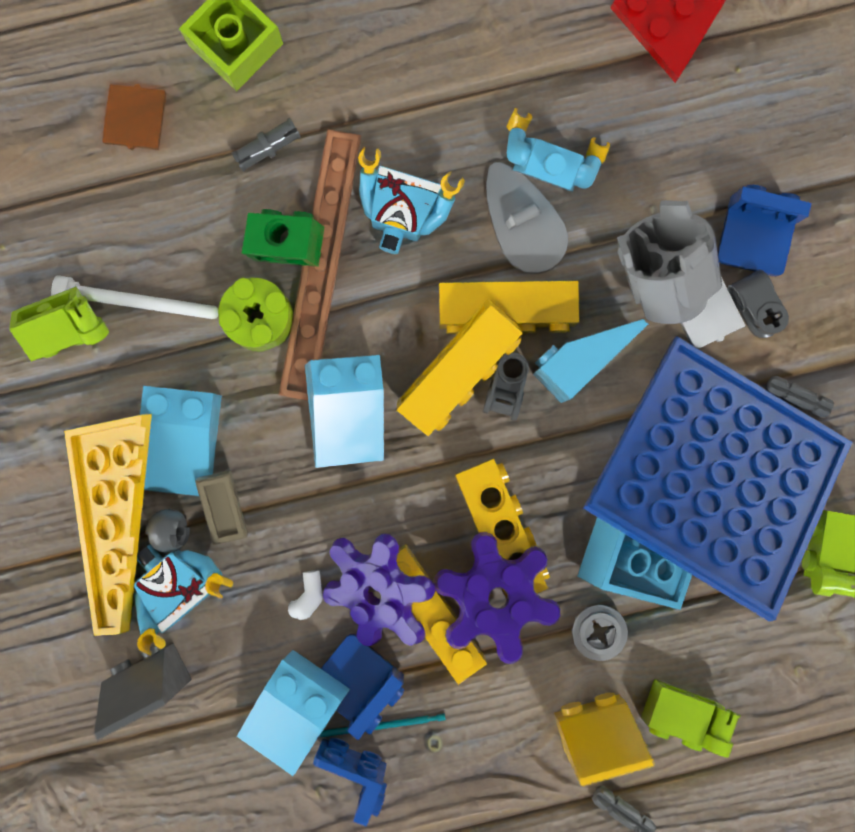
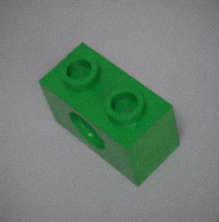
M262 209L261 214L248 213L242 254L257 262L319 267L324 226L314 219V215L307 212L294 211L293 216L282 215L281 212L272 209ZM288 230L286 240L280 243L281 235Z

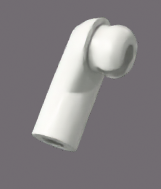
M319 570L302 573L305 591L297 600L289 603L288 612L292 618H298L299 620L307 619L321 604L323 595Z

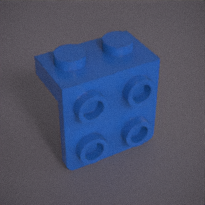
M760 185L743 186L730 197L717 251L719 263L754 272L761 269L767 275L778 277L785 271L795 225L809 216L811 203L800 200V196L796 194L781 193L777 195L766 192L767 189Z
M355 634L347 635L321 667L323 671L350 689L336 711L350 721L347 732L357 740H359L364 732L370 735L376 729L383 718L379 715L387 704L393 707L405 691L401 687L404 683V674L373 648L362 645Z
M322 739L313 764L323 770L363 785L353 822L367 827L371 815L378 817L385 799L384 793L387 783L383 781L387 763L382 762V758L371 751L364 750L360 753L350 749L349 744L341 739Z

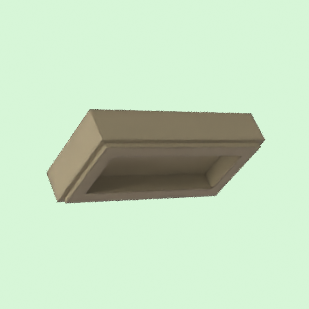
M231 470L196 478V487L213 545L247 538L248 531Z

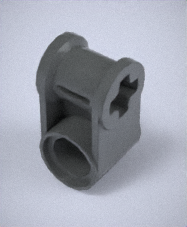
M757 270L728 286V291L737 309L754 336L768 338L786 328L789 322L788 312L779 299L771 279L763 270ZM770 316L773 322L765 325L763 319Z
M511 353L510 355L505 354L497 363L498 367L488 388L483 413L488 414L490 411L508 415L511 420L516 421L523 401V390L529 372V365L523 355ZM514 359L520 364L521 373L517 378H509L504 374L503 364L506 360ZM496 399L510 402L511 404L507 405L504 403L497 402Z

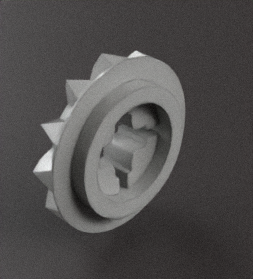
M601 604L586 607L584 611L575 617L573 629L571 630L577 649L585 657L596 661H605L617 656L624 648L628 636L627 625L621 614L615 609ZM593 620L601 627L608 626V630L604 632V640L607 644L604 645L597 637L590 638V634L594 632Z

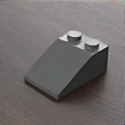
M174 643L163 649L154 645L150 647L151 656L141 652L143 659L131 664L130 660L127 659L109 669L112 675L101 682L94 729L97 741L166 705L192 680Z

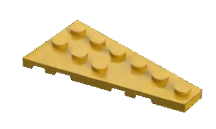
M152 414L138 415L64 431L94 636L114 635L130 631Z

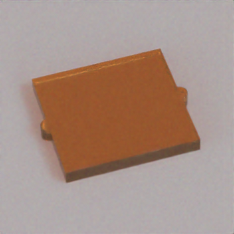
M110 84L102 142L109 145L126 146L129 150H134L135 148L159 150L166 101L165 90L142 88L139 84H135L134 87Z

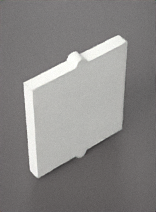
M723 279L722 288L708 299L705 309L694 319L680 323L690 344L698 349L715 340L721 342L724 340V336L745 326Z

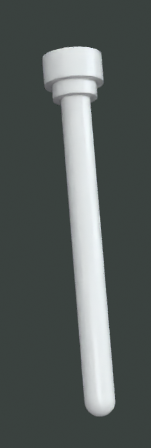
M57 275L53 280L51 296L77 286L82 296L86 297L88 301L208 319H216L219 316V309L213 305L80 286L79 282H75L72 277Z

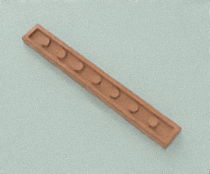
M327 130L312 211L314 219L324 226L319 267L302 266L279 391L280 396L308 401L305 365L310 360L322 359L362 140L361 135Z

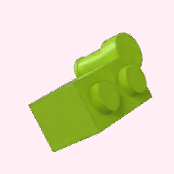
M77 286L12 311L9 330L31 362L42 357L50 358L59 353L60 350L73 345L96 344L106 338L109 333V329L103 319L95 315L87 298L82 296Z
M823 510L809 542L808 550L805 551L802 558L804 576L811 578V589L814 594L828 597L837 594L855 598V588L851 587L855 586V576L848 575V573L855 574V515Z
M656 679L653 681L641 715V719L650 727L648 731L653 735L667 740L672 735L682 739L681 743L690 749L701 752L704 748L726 758H729L734 744L731 742L737 721L740 718L738 713L729 709L726 711L725 707L717 701Z

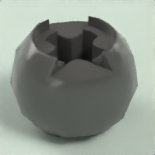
M164 509L156 512L148 520L146 534H148L149 542L154 549L164 553H171L181 549L187 543L190 528H187V521L182 513L173 509Z

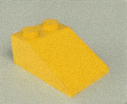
M600 694L594 698V702L583 705L581 702H572L563 705L561 711L554 712L566 756L581 786L654 766L651 754L628 704L620 694Z

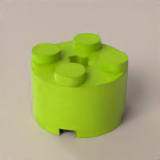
M262 278L238 279L226 290L219 304V325L231 340L248 350L256 352L267 351L282 344L290 335L293 320L291 304L284 293L268 280ZM260 310L264 314L262 319L255 318L254 320L250 317L253 311L257 312Z

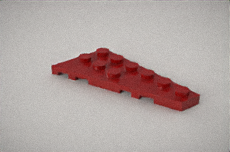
M615 0L610 9L676 83L726 0Z

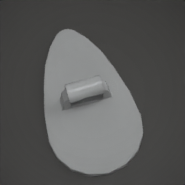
M502 162L491 164L486 180V198L496 238L504 256L513 267L524 273L539 274L551 270L562 260L567 250L568 234L564 222L550 202L523 174L513 171V167Z

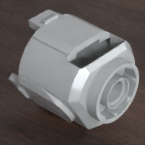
M661 200L659 205L660 213L642 219L633 225L625 235L617 237L619 244L618 255L621 264L624 265L636 305L641 303L646 319L656 323L678 324L694 319L705 309L708 299L722 288V278L715 235L711 225L702 217L692 214L688 201Z

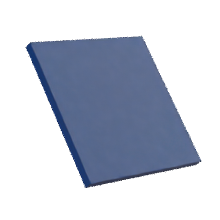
M676 336L665 352L583 509L767 621H775L852 445V441Z

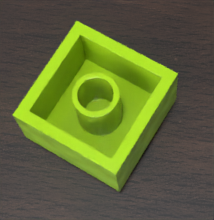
M206 0L179 28L188 46L236 91L283 45L278 26L250 0Z

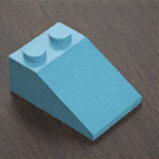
M642 319L568 342L560 349L553 345L535 362L539 368L533 375L560 403L568 401L648 324Z
M380 355L310 360L305 365L315 468L383 461L384 389Z
M143 386L140 415L152 414L144 490L199 496L195 483L196 478L213 474L221 395Z
M597 517L577 577L602 590L681 610L692 574Z
M292 650L281 661L266 684L237 737L294 776L350 689Z

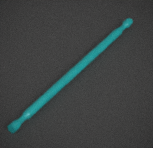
M445 713L437 714L436 716H421L380 722L375 730L423 724L436 720L444 721L446 720ZM348 727L323 730L319 738L350 733L347 732Z

